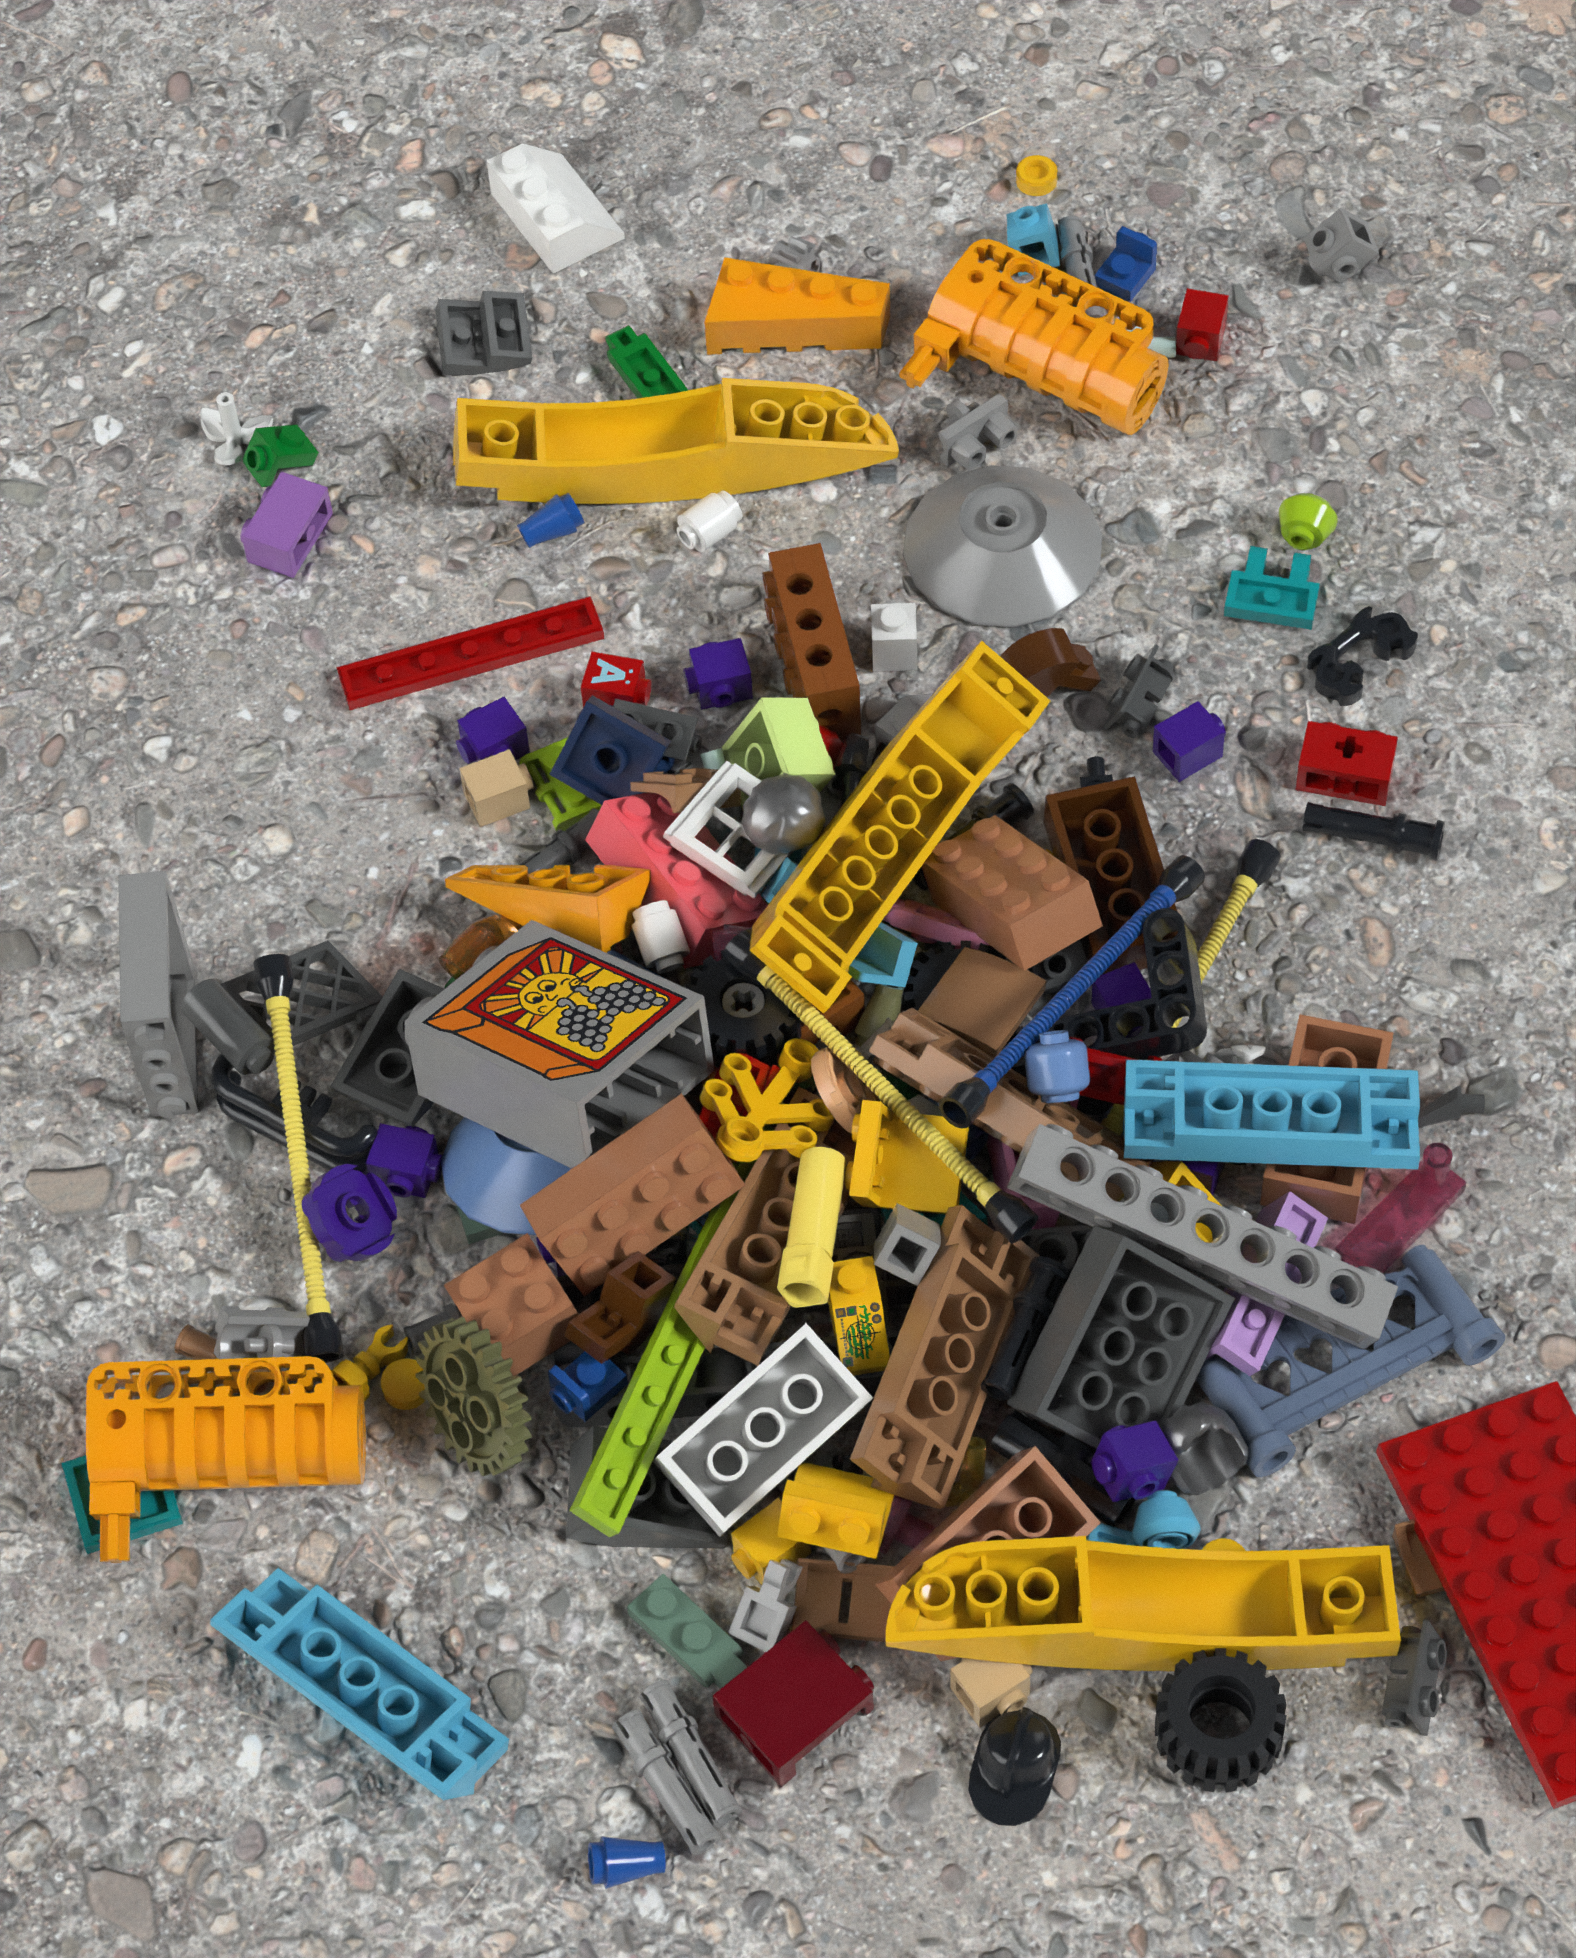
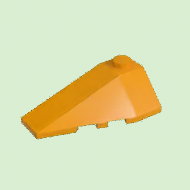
M472 865L445 878L446 888L522 926L534 920L607 953L611 950L612 945L629 937L632 924L635 921L632 912L640 908L651 877L650 869L615 865H596L594 873L570 874V865H555L553 868L537 870L528 874V867L525 865Z

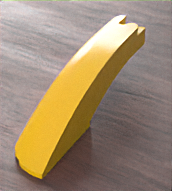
M722 378L721 384L678 393L604 402L533 403L457 398L453 436V465H455L456 486L497 488V500L546 503L556 494L561 497L566 493L571 495L575 504H626L702 499L710 493L717 494L722 490L730 495L830 477L898 458L899 454L895 435L879 413L874 416L859 406V398L847 392L820 384Z

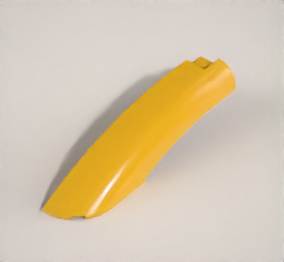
M1086 1536L970 1542L946 1549L923 1562L922 1568L905 1585L902 1584L892 1602L886 1625V1647L1004 1663L1128 1671H1174L1175 1665L1183 1658L1191 1664L1193 1653L1204 1650L1206 1656L1211 1657L1214 1656L1215 1648H1226V1656L1235 1657L1237 1650L1248 1654L1247 1663L1253 1665L1259 1660L1267 1666L1266 1670L1345 1666L1346 1659L1397 1656L1401 1642L1389 1545L1304 1550L1225 1551L1134 1546L1086 1540Z

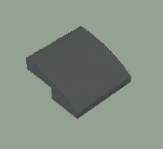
M482 291L480 302L438 299L435 312L443 375H477L506 371L531 364L532 352L524 293Z

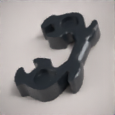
M1365 607L1354 616L1349 627L1335 639L1312 650L1308 656L1307 668L1312 670L1318 666L1315 679L1317 692L1327 698L1338 701L1340 706L1352 705L1362 698L1363 685L1361 683L1363 682L1364 670L1352 660L1346 663H1339L1340 657L1360 640L1373 639V652L1382 660L1389 661L1391 650L1401 649V659L1407 660L1416 649L1418 633L1410 629L1400 614L1388 612L1371 618L1372 607Z

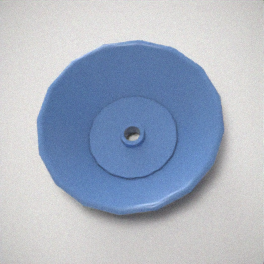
M466 1117L451 1131L441 1160L446 1193L471 1220L502 1233L510 1234L528 1233V1235H536L520 1204L571 1170V1168Z

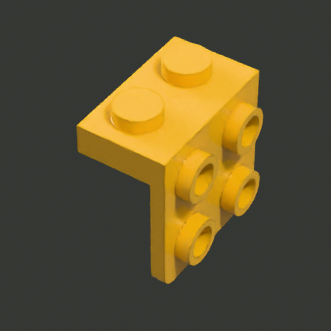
M862 1100L861 1113H856L852 1122V1140L856 1143L854 1161L848 1162L845 1172V1187L847 1190H850L849 1196L863 1207L893 1210L898 1203L914 1212L946 1215L949 1207L959 1206L962 1184L959 1176H956L955 1172H952L946 1166V1163H943L942 1159H939L938 1155H935L929 1149V1146H926L925 1142H922L921 1138H918L908 1128V1125H905L904 1121H901L900 1117H897L885 1104L880 1101ZM922 1114L941 1135L945 1136V1139L949 1140V1143H952L958 1149V1152L962 1153V1156H965L969 1126L963 1129L957 1128L950 1124L943 1116Z
M803 1463L798 1466L794 1481L787 1479L783 1491L777 1537L877 1559L895 1495L872 1488L873 1477Z

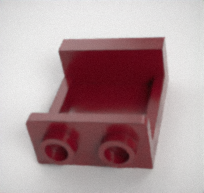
M807 1620L802 1622L712 1695L715 1716L780 1787L796 1776L795 1764L851 1717L859 1711L866 1716L874 1710L872 1691L874 1685L871 1679L859 1666L854 1665L850 1668L839 1656L841 1650L833 1637L824 1629L817 1632Z

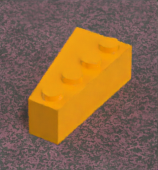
M724 257L704 321L707 355L722 354V349L743 348V353H761L760 347H786V352H801L805 347L824 345L826 351L881 349L890 320V283Z

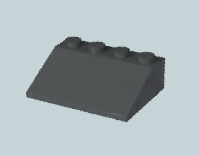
M1094 1226L1006 1404L1067 1436L1079 1440L1097 1450L1104 1433L1116 1426L1125 1425L1131 1427L1156 1421L1161 1428L1167 1418L1172 1417L1183 1406L1235 1298L1128 1237Z

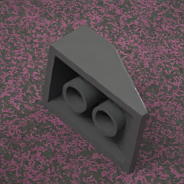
M399 969L331 1084V1090L414 1127L434 1102L418 1095L410 1050L405 1041L404 1021L421 1000L427 997H435L444 988Z
M593 1425L571 1445L566 1539L609 1547L724 1549L727 1546L728 1530L719 1537L654 1464L656 1456L673 1441L662 1439L619 1534L612 1537L606 1536L569 1511L608 1428Z

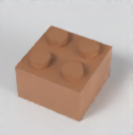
M528 1233L444 1285L466 1322L477 1321L479 1331L487 1328L490 1332L491 1344L501 1342L502 1358L504 1360L512 1358L513 1360L510 1368L513 1376H516L570 1342L564 1336L568 1322L579 1314Z

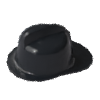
M1023 1707L1018 1711L999 1714L987 1723L978 1742L969 1774L968 1787L973 1806L983 1818L997 1825L1017 1826L1029 1822L1043 1810L1051 1792L1061 1752V1740L1057 1729L1046 1717Z

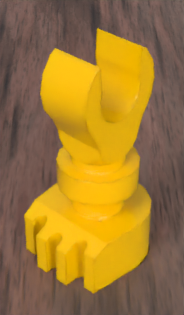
M390 1324L379 1328L367 1351H360L353 1357V1362L347 1359L342 1360L331 1370L333 1377L339 1386L361 1385L364 1401H366L370 1396L368 1379L372 1380L380 1373V1368L398 1359L405 1358L408 1352V1338L405 1337L394 1347H386L384 1343L394 1336V1327Z

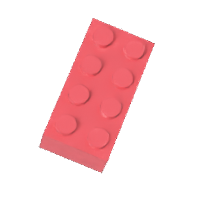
M642 793L605 800L585 841L604 865L650 869L651 879L640 907L666 900L670 909L676 910L690 950V954L683 958V967L685 969L703 965V960L710 955L716 962L721 960L720 951L724 950L727 944L741 931L746 929L752 931L753 924L768 906L759 893L755 898L748 894L746 896L670 845V842L663 835L680 813H672L670 803L663 796L656 793ZM705 825L694 837L713 851H716L720 846ZM727 853L723 855L725 859L736 865Z

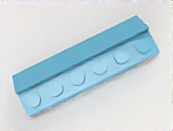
M1126 1060L1123 1121L1124 1158L1418 1169L1420 1161L1418 1070Z
M277 1568L254 1591L250 1592L244 1588L210 1619L212 1627L442 1800L474 1794L475 1783L508 1750L509 1738L470 1710V1697L317 1584L309 1591L280 1568Z

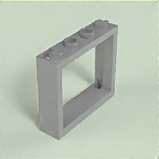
M166 871L118 875L120 1022L151 1116L174 1119V1115L199 1113L196 1026L181 1011L184 997L195 986V968Z

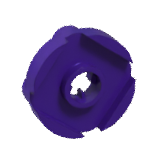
M351 1164L336 1166L319 1176L312 1184L310 1192L302 1200L303 1212L308 1217L314 1235L325 1247L327 1255L336 1262L367 1260L386 1249L394 1237V1234L390 1235L392 1222L397 1219L395 1201L384 1182L372 1172L365 1175L358 1170H354L353 1168L357 1166ZM346 1207H355L359 1215L354 1218L357 1222H354L348 1216Z

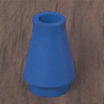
M566 493L561 497L557 494L553 496L529 518L518 524L517 527L527 546L531 548L536 544L576 533V528L585 522L573 498L569 493Z
M601 1836L600 1842H589L588 1867L592 1885L604 1884L605 1889L652 1874L665 1873L666 1860L663 1842H646Z

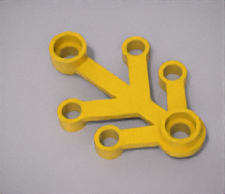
M804 1039L788 1040L778 1060L781 1069L762 1095L750 1072L752 1065L749 1059L738 1053H730L725 1056L719 1070V1075L724 1081L719 1079L706 1081L700 1095V1102L705 1108L715 1111L722 1126L716 1135V1143L727 1157L734 1161L751 1162L757 1160L763 1150L786 1149L791 1155L801 1158V1154L806 1149L815 1147L818 1138L813 1130L827 1131L831 1127L834 1117L822 1099H814L810 1103L781 1104L795 1083L803 1082L813 1076L811 1059L819 1051L814 1044ZM729 1084L735 1085L748 1112L746 1117L739 1116L730 1099L732 1088ZM805 1122L807 1125H796L790 1130L763 1131V1127L766 1124Z

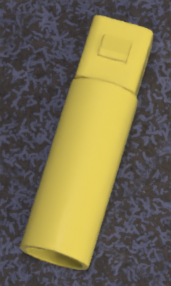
M812 1147L806 1149L800 1158L786 1248L783 1249L777 1284L778 1291L788 1304L795 1308L825 1304L829 1298L834 1265L832 1256L847 1164L845 1157L840 1152L831 1148Z

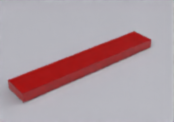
M589 596L336 668L349 710H354L604 639V631L592 598Z

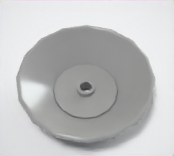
M990 465L955 474L924 495L906 523L903 557L914 586L940 611L973 625L1015 628L1050 619L1083 596L1100 569L1103 536L1090 505L1064 481L1028 467Z

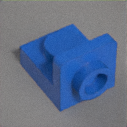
M1122 226L1116 233V248L1094 275L1097 288L1131 302L1156 270L1157 243L1143 233L1135 232Z
M585 1351L563 1371L557 1365H554L547 1371L551 1388L549 1395L553 1402L566 1414L573 1411L584 1422L589 1420L628 1384L627 1375L611 1360L608 1359L601 1364Z

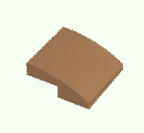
M964 947L918 1012L995 1058L1045 991L1047 981L1028 970H1022L1016 964L1000 957Z

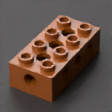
M821 543L768 553L769 571L762 572L767 598H764V605L769 625L774 624L776 631L773 634L777 658L784 661L783 679L787 695H793V698H808L818 724L834 731L841 741L845 740L850 733L861 735L860 685Z

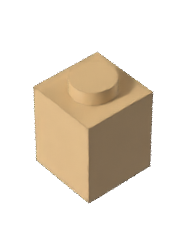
M510 749L459 768L464 795L480 827L530 809L528 790L534 788L526 765L524 763L517 765Z

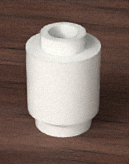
M722 490L717 494L710 493L678 516L677 522L679 527L676 529L677 535L687 548H695L700 552H704L737 528V522L743 517L742 511L737 501L728 492Z
M662 900L644 905L633 911L632 915L635 922L632 924V929L646 968H656L657 972L662 974L682 967L684 965L683 958L690 954V950L676 910L670 909L668 901Z

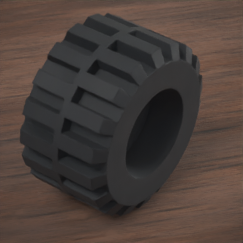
M1215 1648L1214 1656L1207 1657L1205 1651L1201 1650L1193 1653L1191 1664L1183 1658L1175 1665L1174 1675L1169 1673L1166 1675L1162 1682V1691L1158 1693L1155 1736H1158L1157 1748L1160 1756L1168 1755L1166 1766L1173 1774L1180 1769L1184 1771L1183 1782L1191 1786L1194 1785L1196 1780L1204 1782V1791L1214 1792L1215 1785H1224L1225 1792L1227 1793L1237 1791L1239 1781H1243L1247 1787L1257 1783L1258 1772L1266 1775L1272 1769L1274 1758L1279 1757L1282 1748L1287 1704L1285 1695L1279 1694L1280 1683L1275 1675L1268 1678L1265 1677L1267 1666L1261 1661L1257 1660L1251 1665L1247 1663L1248 1654L1238 1650L1235 1657L1226 1656V1648ZM1222 1702L1238 1708L1246 1716L1250 1726L1236 1737L1219 1739L1208 1736L1194 1725L1190 1716L1202 1705Z

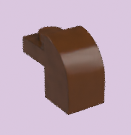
M1049 628L1026 635L1008 647L1000 656L1046 697L1058 686L1091 692L1101 681L1093 664L1094 660L1091 653L1085 646L1071 644L1063 628Z
M636 1252L608 1272L600 1300L570 1320L564 1336L601 1364L620 1350L626 1355H630L644 1342L657 1325L671 1296L676 1278L641 1252Z

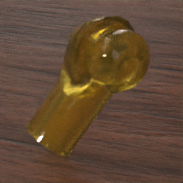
M971 1437L960 1465L959 1482H954L945 1507H959L980 1487L985 1476L986 1441L984 1439Z

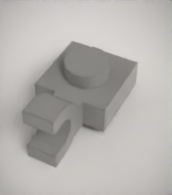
M782 1559L780 1563L770 1560L765 1571L761 1589L756 1586H746L728 1633L765 1652L783 1639L797 1606L784 1599L795 1586L803 1567L787 1559Z

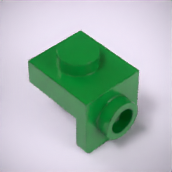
M298 425L255 428L243 456V463L261 487L271 486L278 469L313 466L319 452Z

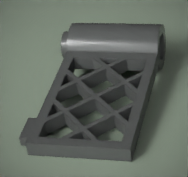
M328 940L290 955L293 978L301 980L300 989L292 987L289 1001L297 1002L296 1011L290 1010L288 1014L289 1022L293 1025V1029L290 1031L292 1035L291 1044L293 1046L354 1020L360 1025L369 1021L383 996ZM324 959L336 972L332 974L310 969L309 966ZM251 971L222 984L215 979H207L195 985L182 1001L181 1011L240 1074H259L271 1065L276 1052L274 1050L272 1028L266 1023L267 1019H271L270 1015L267 1014L266 1002L264 1000V1003L261 1004L247 1001L239 994L244 991L261 994L256 986L255 972ZM307 982L333 987L332 996L306 991ZM339 989L355 992L363 1000L354 1002L338 998ZM303 1004L328 1009L329 1014L318 1017L302 1013Z

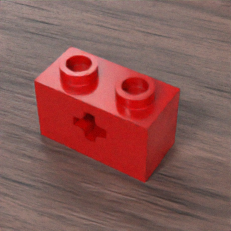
M1308 721L1298 764L1296 790L1386 806L1398 737L1386 735L1377 730L1364 731L1341 727L1332 722L1319 723Z

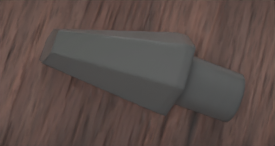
M1457 1086L1419 1110L1418 1128L1451 1120H1459L1461 1113H1484L1485 1096L1484 1094H1461V1086Z

